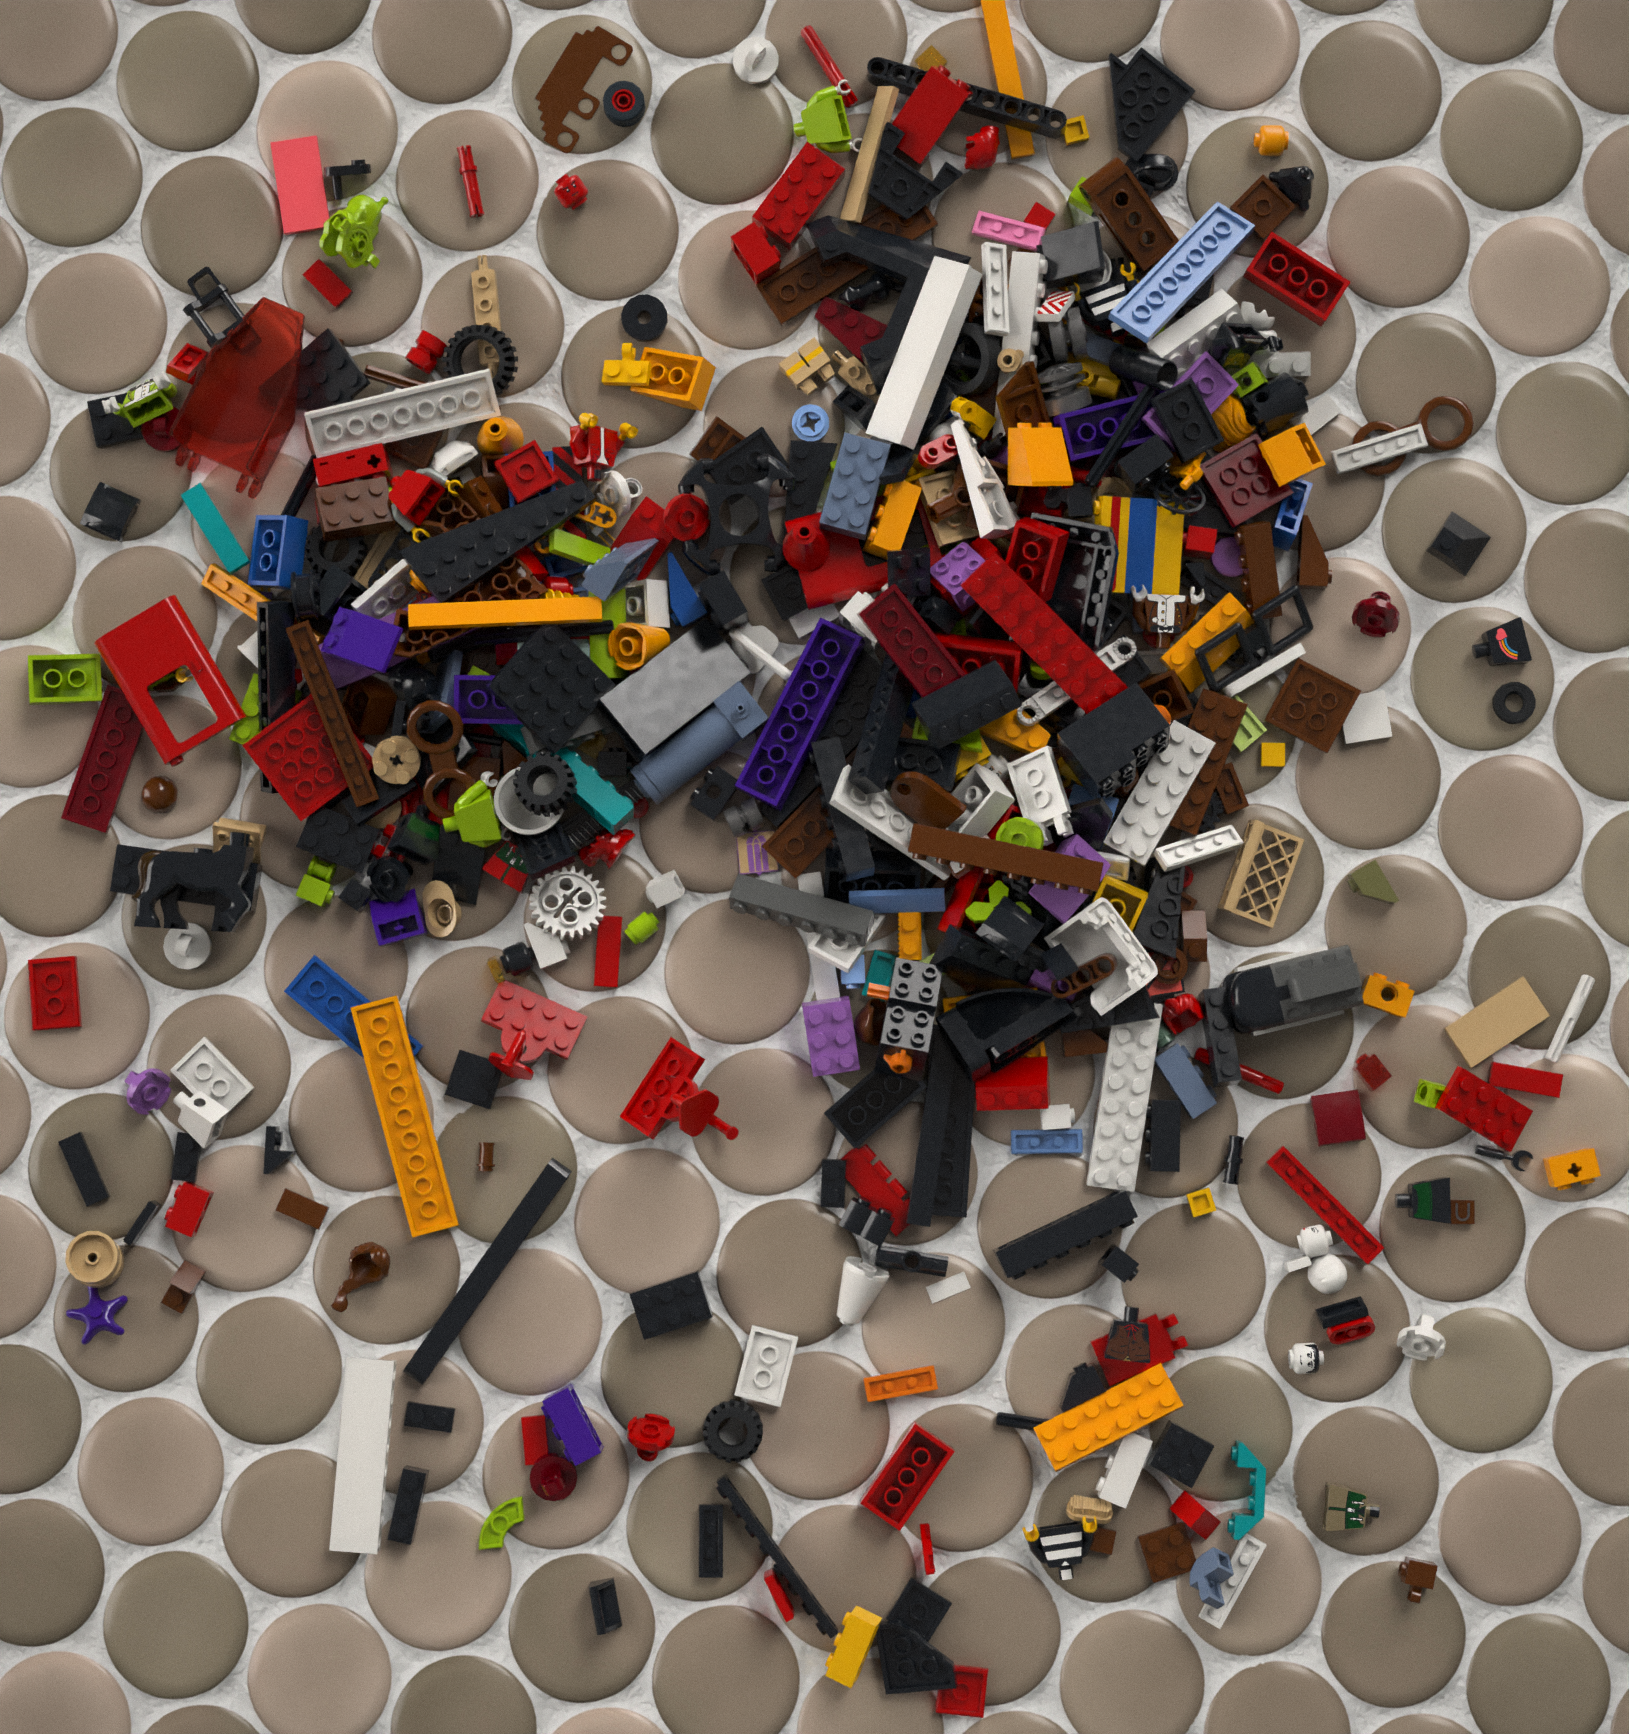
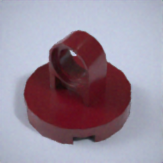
M174 406L172 410L143 423L141 426L142 436L147 444L156 451L165 453L179 449L178 447L188 439L190 431L187 418Z
M1375 591L1370 595V598L1358 602L1352 613L1353 625L1357 624L1361 628L1360 632L1371 637H1385L1386 633L1391 631L1393 634L1398 628L1400 621L1399 611L1391 604L1390 595L1384 591Z
M549 1453L541 1456L534 1462L531 1468L529 1480L532 1490L544 1500H563L571 1495L576 1487V1466L573 1462L569 1463L567 1458L558 1455V1453Z

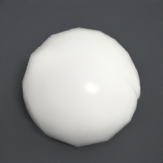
M1246 301L1241 303L1240 311L1245 324H1251L1257 331H1266L1274 325L1275 317H1268L1266 310L1257 313L1253 303Z

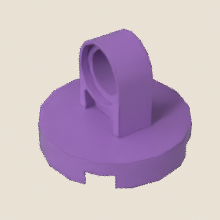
M155 1068L147 1069L140 1074L131 1071L125 1079V1082L130 1085L126 1097L128 1105L138 1114H149L147 1111L153 1108L158 1110L167 1101L171 1093V1088L169 1087L170 1078L163 1071Z

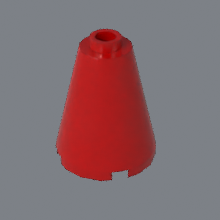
M799 522L784 538V557L795 569L812 571L823 565L829 556L830 543L827 535L810 522Z

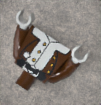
M1143 584L1142 590L1136 593V588L1133 585L1131 587V592L1134 596L1132 615L1139 627L1144 630L1145 635H1156L1157 649H1170V636H1179L1188 629L1195 619L1200 602L1205 598L1204 589H1202L1200 595L1196 596L1194 595L1195 587H1191V599H1189V596L1147 594Z

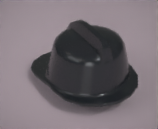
M1144 154L1137 164L1130 159L1125 163L1137 181L1155 187L1153 191L1168 190L1174 186L1178 179L1177 164L1168 155Z

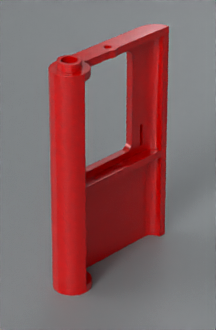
M882 495L877 497L871 520L875 519V512L884 499ZM919 496L915 509L919 511L928 546L930 547L931 568L945 554L941 555ZM822 512L785 521L787 533L802 521L810 522L820 528L819 522ZM821 529L827 535L830 543L829 556L826 562L812 571L798 570L808 610L852 599L858 591L862 594L865 592L871 594L882 591L881 587L888 583L887 562L867 566L857 538Z
M176 595L161 600L94 642L165 765H171L172 767L179 765L184 761L183 757L187 752L247 717ZM186 665L215 712L217 721L184 742L179 743L149 694L148 687Z

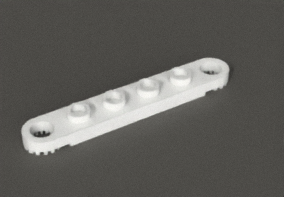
M1122 637L1100 650L1096 655L1114 672L1134 658L1136 645L1132 639ZM1120 645H1127L1131 652L1128 655H1121L1118 647ZM1054 681L1025 702H1022V706L1017 709V719L1022 725L1033 726L1071 701L1072 698ZM1030 708L1034 710L1035 716L1032 719H1026L1023 717L1022 711Z

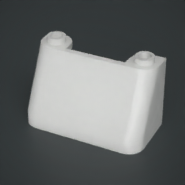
M1102 897L1044 938L1050 949L1062 943L1077 966L1103 953H1111L1117 958L1118 966L1110 976L1092 984L1095 990L1090 995V1002L1092 1007L1101 1016L1140 990L1158 974L1157 966L1113 905ZM1100 960V967L1103 970L1108 971L1111 969V964L1108 960ZM1081 970L1084 976L1089 981V973L1086 970Z

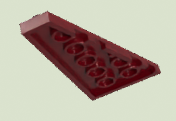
M829 297L823 298L814 316V319L834 338L838 339L863 365L860 347L882 338L888 326Z

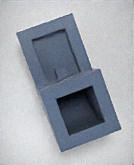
M1213 1547L1195 1561L1190 1572V1586L1200 1591L1199 1596L1202 1602L1216 1609L1225 1605L1220 1584L1234 1575L1229 1555Z

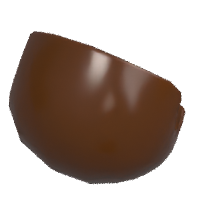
M155 776L143 786L141 792L142 802L146 809L153 813H166L176 804L178 789L174 781L166 776Z

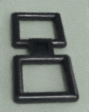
M1297 585L1291 586L1253 611L1252 617L1255 623L1248 628L1243 629L1242 624L1237 622L1195 649V656L1210 691L1217 693L1257 666V662L1253 653L1262 647L1265 648L1268 656H1274L1313 630L1312 620L1300 588ZM1293 597L1303 625L1273 644L1263 616ZM1236 635L1246 663L1216 682L1205 654Z

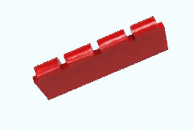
M864 1144L860 1149L852 1148L841 1158L847 1160L846 1179L862 1197L871 1201V1206L876 1209L883 1207L893 1213L892 1217L895 1218V1221L890 1230L895 1236L899 1235L910 1225L906 1223L910 1196L905 1201L901 1199L907 1193V1190L896 1178L889 1183L886 1181L892 1173L881 1160H878L874 1165L870 1163L877 1155L867 1144Z

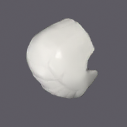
M1326 1254L1314 1257L1311 1260L1312 1265L1308 1266V1279L1315 1289L1323 1294H1333L1344 1287L1347 1281V1270L1338 1257Z

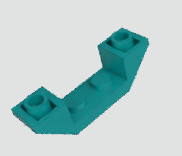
M1236 1440L1235 1446L1231 1447V1461H1235L1234 1464L1237 1467L1253 1468V1471L1249 1472V1486H1252V1496H1248V1510H1251V1513L1232 1512V1519L1228 1518V1533H1231V1537L1234 1540H1239L1264 1518L1266 1468L1243 1442Z

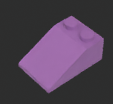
M1078 834L1063 840L1055 853L1103 862L1100 882L1111 866L1108 861ZM1046 881L1044 886L1034 884L1028 893L1062 924L1066 923L1089 896L1078 893L1079 888L1070 886L1067 891L1054 888L1055 883Z

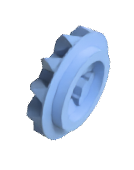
M804 405L793 415V431L799 439L819 441L828 431L829 417L824 409L817 405ZM806 415H808V417L812 421H817V423L814 424L815 432H813V430H811L810 427H803L807 423Z

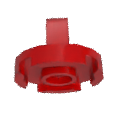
M683 493L675 496L668 502L664 510L663 522L665 529L671 536L680 541L698 539L709 525L708 506L703 499L693 494Z
M648 1413L645 1414V1418L637 1419L636 1416L629 1421L627 1438L633 1446L637 1447V1454L642 1460L654 1461L661 1450L668 1448L673 1443L675 1428L669 1425L670 1420L658 1414Z

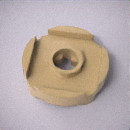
M392 736L379 742L372 757L375 774L382 780L392 784L408 783L417 774L421 762L420 753L410 739L403 736ZM396 755H400V760L403 763L394 765L390 757L395 758Z

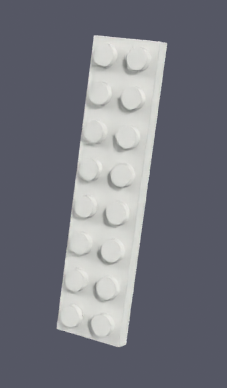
M485 369L305 412L304 416L316 458L501 416L490 370Z
M1154 1003L1160 1017L1158 1019L1110 1026L1086 1183L1088 1186L1135 1191L1163 1004Z

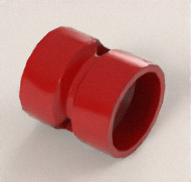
M422 330L416 339L417 346L410 348L405 359L421 371L431 375L437 365L436 359L443 356L445 353L443 352L444 348L448 346L436 336Z

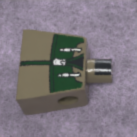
M1326 1482L1322 1528L1325 1531L1364 1529L1365 1518H1379V1504L1367 1503L1366 1493Z

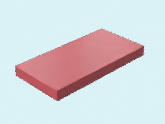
M317 135L270 142L284 234L290 235L323 230L324 223L330 216Z

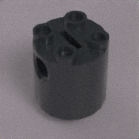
M1284 372L1240 398V401L1245 410H1247L1245 413L1247 422L1250 425L1255 424L1259 436L1265 439L1308 413V405L1305 398L1309 396V393L1301 380L1295 379Z

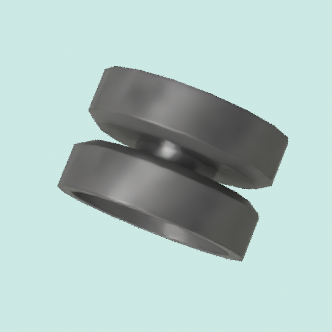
M1079 306L1069 308L1066 311L1067 324L1063 325L1062 319L1059 322H1048L1055 364L1068 362L1067 347L1069 346L1072 347L1073 357L1076 360L1088 358L1086 329L1084 321L1081 320Z

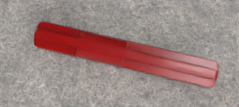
M811 25L804 27L800 32L801 36L834 87L838 86V83L845 79L813 27ZM848 83L840 86L843 91L851 89ZM852 89L848 95H841L843 103L847 108L854 106L858 101Z
M1201 1047L1197 1048L1194 1058L1209 1065L1207 1050ZM1239 1064L1242 1080L1274 1093H1281L1284 1087L1282 1081Z

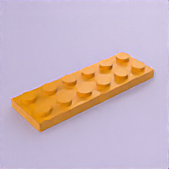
M1160 1363L1033 1429L1055 1472L1183 1408L1184 1405Z

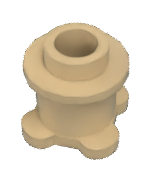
M1009 348L1001 351L997 359L1001 371L1005 374L1014 371L1018 372L1023 366L1022 358L1024 357V352L1019 349L1015 351ZM1012 357V363L1008 365V358Z

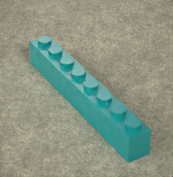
M488 724L525 758L530 755L521 732V728L524 727L523 724ZM560 748L555 753L567 762L575 774L574 777L577 779V785H575L577 794L572 796L574 801L611 834L615 835L633 818L634 805L628 797H622L617 793L616 788L611 782H605L601 779L596 769L584 764L581 757L575 751H570L567 748L561 750Z

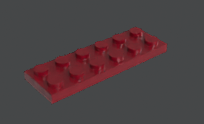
M892 584L857 613V616L921 697L966 675L896 584Z
M107 684L61 816L62 819L104 833L109 831L144 730L120 688Z

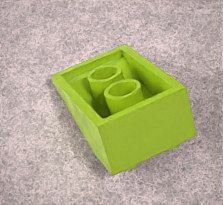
M100 654L28 655L29 705L102 701Z

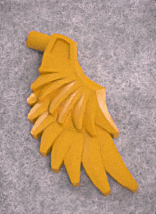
M1170 451L1174 457L1169 472L1172 476L1175 475L1176 478L1182 477L1183 480L1180 486L1187 490L1203 475L1200 463L1206 453L1203 452L1181 463L1177 453Z

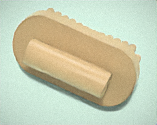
M1074 1495L1067 1503L1066 1514L1074 1521H1082V1518L1086 1516V1522H1093L1094 1517H1096L1098 1524H1107L1112 1520L1113 1516L1112 1503L1100 1498H1085V1496L1079 1497V1495Z

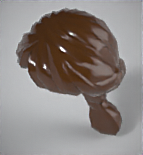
M367 1242L355 1246L351 1250L349 1257V1270L351 1274L339 1287V1292L331 1305L333 1310L338 1312L345 1311L348 1306L347 1294L359 1289L362 1285L374 1283L388 1277L390 1256L383 1246L374 1242Z

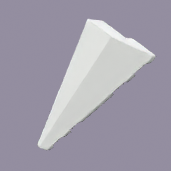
M956 420L951 424L980 538L996 539L1011 534L1014 531L1016 521L1020 520L1014 511L1017 506L1014 501L1009 503L1001 480L985 456L981 458L974 446L977 442L974 438L969 439L963 427L965 424L963 420Z

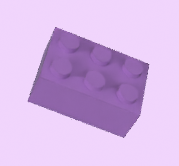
M849 996L802 1003L813 1077L860 1070Z

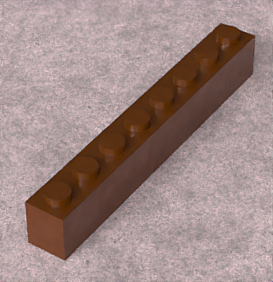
M915 823L913 824L908 853L913 854V859L926 861L927 857L935 858L937 864L950 866V862L959 863V868L973 871L974 867L983 868V873L997 876L998 872L1007 873L1006 878L1021 881V877L1031 878L1030 883L1043 886L1046 881L1055 883L1054 888L1068 891L1070 886L1079 888L1078 893L1091 896L1093 891L1098 892L1104 864L1103 862Z

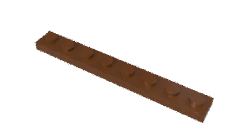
M309 620L286 628L356 807L379 799Z

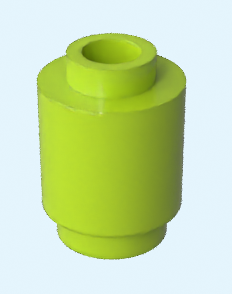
M644 911L627 925L628 928L624 932L637 945L640 942H645L659 930L657 925L660 922L652 912L647 915Z

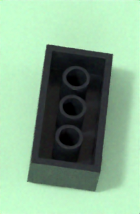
M826 848L824 897L849 904V891L919 889L921 865L902 852L871 851L875 866L874 875L846 881L845 875H840L837 865V861L840 860L839 853H834L833 849Z
M873 1069L827 1109L824 1114L856 1149L927 1086L922 1080L916 1081L875 1073Z

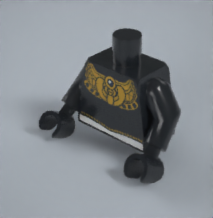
M1222 323L1211 342L1208 353L1227 371L1228 368L1241 369L1256 351L1266 350L1268 346L1270 352L1280 351L1283 349V343L1281 338L1269 336L1267 339L1264 338L1251 324Z

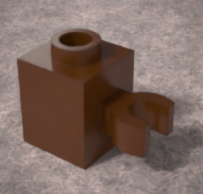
M1405 1556L1404 1562L1400 1563L1398 1575L1401 1576L1402 1582L1411 1585L1407 1597L1410 1602L1420 1603L1422 1587L1433 1590L1438 1567L1434 1562Z

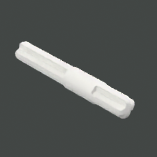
M1584 974L1581 976L1545 1055L1547 1060L1554 1063L1559 1061L1595 982L1593 977Z

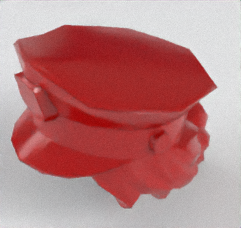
M605 828L595 837L592 843L580 849L578 856L589 867L595 866L598 860H602L611 869L635 837V834L632 830L620 829L613 835Z

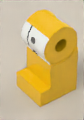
M957 397L951 403L950 410L953 416L970 423L968 431L985 439L997 419L975 402L966 398Z

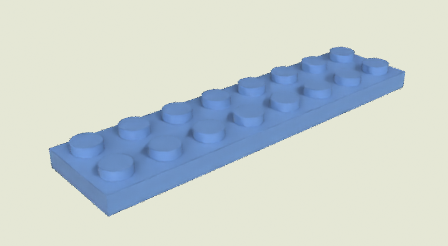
M1217 201L1109 313L1108 319L1143 342L1148 343L1254 232L1255 225Z

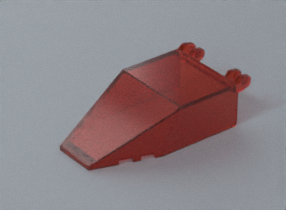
M262 297L242 318L243 321L234 330L231 329L227 333V337L219 345L216 344L210 350L169 430V435L180 445L175 458L176 465L183 466L189 456V451H191L193 454L187 466V469L191 472L196 470L202 456L241 473L236 485V492L243 493L250 477L254 480L247 496L252 499L257 497L262 490L263 483L295 423L305 322L304 314L265 297Z

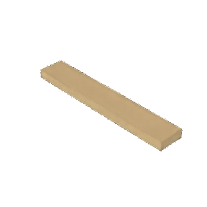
M878 86L840 219L861 223L869 196L867 193L885 124L891 120L899 89L894 86Z

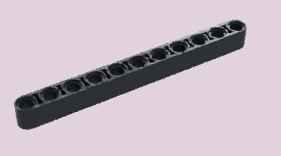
M554 1158L549 1161L403 1370L404 1373L421 1385L425 1383L572 1172L570 1169Z

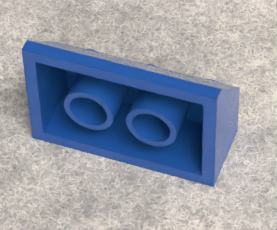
M256 515L248 585L291 590V572L295 571L297 575L302 574L309 520L289 515Z

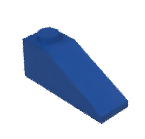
M1303 479L1288 483L1293 494L1281 501L1271 527L1273 546L1285 551H1289L1297 535L1313 483Z
M670 552L667 554L670 603L673 611L670 616L676 627L681 625L684 630L705 618L708 614L674 555Z

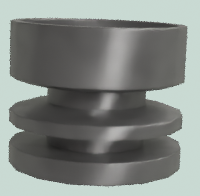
M1081 362L1058 364L1037 374L1039 383H1045L1041 385L1042 393H1050V395L1044 398L1049 417L1075 411L1092 403L1088 386L1076 385L1085 379V374H1075L1083 370Z

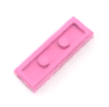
M978 211L972 229V235L1035 252L1036 245H1040V238L1046 232V229L1043 227L983 211Z

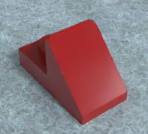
M186 343L167 365L166 373L194 385L208 356V352Z

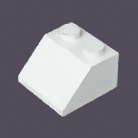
M644 579L631 582L625 586L626 622L663 629L670 628L667 581Z

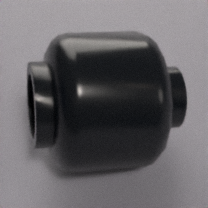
M518 942L503 949V955L500 956V960L506 974L510 973L516 977L533 969V961L536 960V956L532 946L527 948L523 942Z

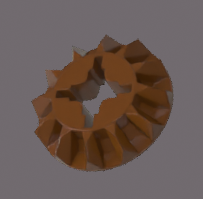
M1176 948L1175 959L1177 961L1171 966L1173 972H1170L1169 969L1160 970L1165 965L1164 959L1167 961L1172 959L1155 952L1151 956L1158 969V974L1155 978L1160 983L1174 984L1185 976L1188 962L1180 949Z

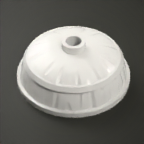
M517 767L508 772L496 787L494 794L496 814L504 826L515 833L522 835L543 833L559 821L564 810L563 808L560 809V814L556 816L554 813H550V817H545L543 814L538 816L533 811L527 810L514 791L516 787L513 785V779L517 778L514 773L516 769H521V767ZM551 773L539 776L533 785L534 794L540 796L550 794L557 786L558 777Z

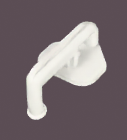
M762 625L730 629L729 635L732 638L733 652L739 659L741 658L747 663L750 674L760 672L766 665L788 682L793 670L787 669L772 657L779 646V641L775 634Z

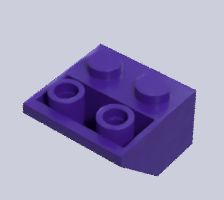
M415 888L411 889L409 894L398 902L389 901L387 903L380 899L369 901L372 923L379 946L384 947L428 934Z

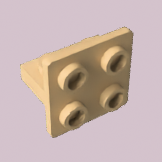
M221 817L219 822L213 823L214 853L219 851L223 845H230V832L250 834V847L254 848L252 863L260 864L261 847L267 832L266 825Z

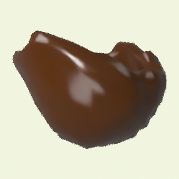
M878 998L869 999L856 1016L854 1023L855 1032L861 1041L873 1046H879L886 1003L881 1002Z

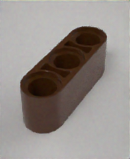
M1103 953L1078 965L1079 970L1061 979L1067 982L1069 986L1068 991H1061L1058 988V981L1053 980L1051 992L1057 998H1065L1110 976L1118 966L1117 958L1111 953ZM1100 960H1108L1111 964V969L1108 971L1103 970L1100 967ZM1080 970H1086L1089 973V981L1080 979Z

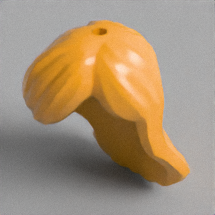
M1231 393L1211 414L1224 439L1223 442L1213 447L1216 452L1222 453L1245 440L1256 429L1255 426H1251L1247 422L1243 405L1234 393Z

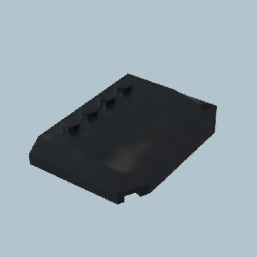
M1032 512V519L1070 532L1052 598L1046 601V603L1097 654L1103 643L1119 556L1113 528ZM1009 637V641L1015 642L1011 637ZM1023 650V656H1025V657H1030V656Z

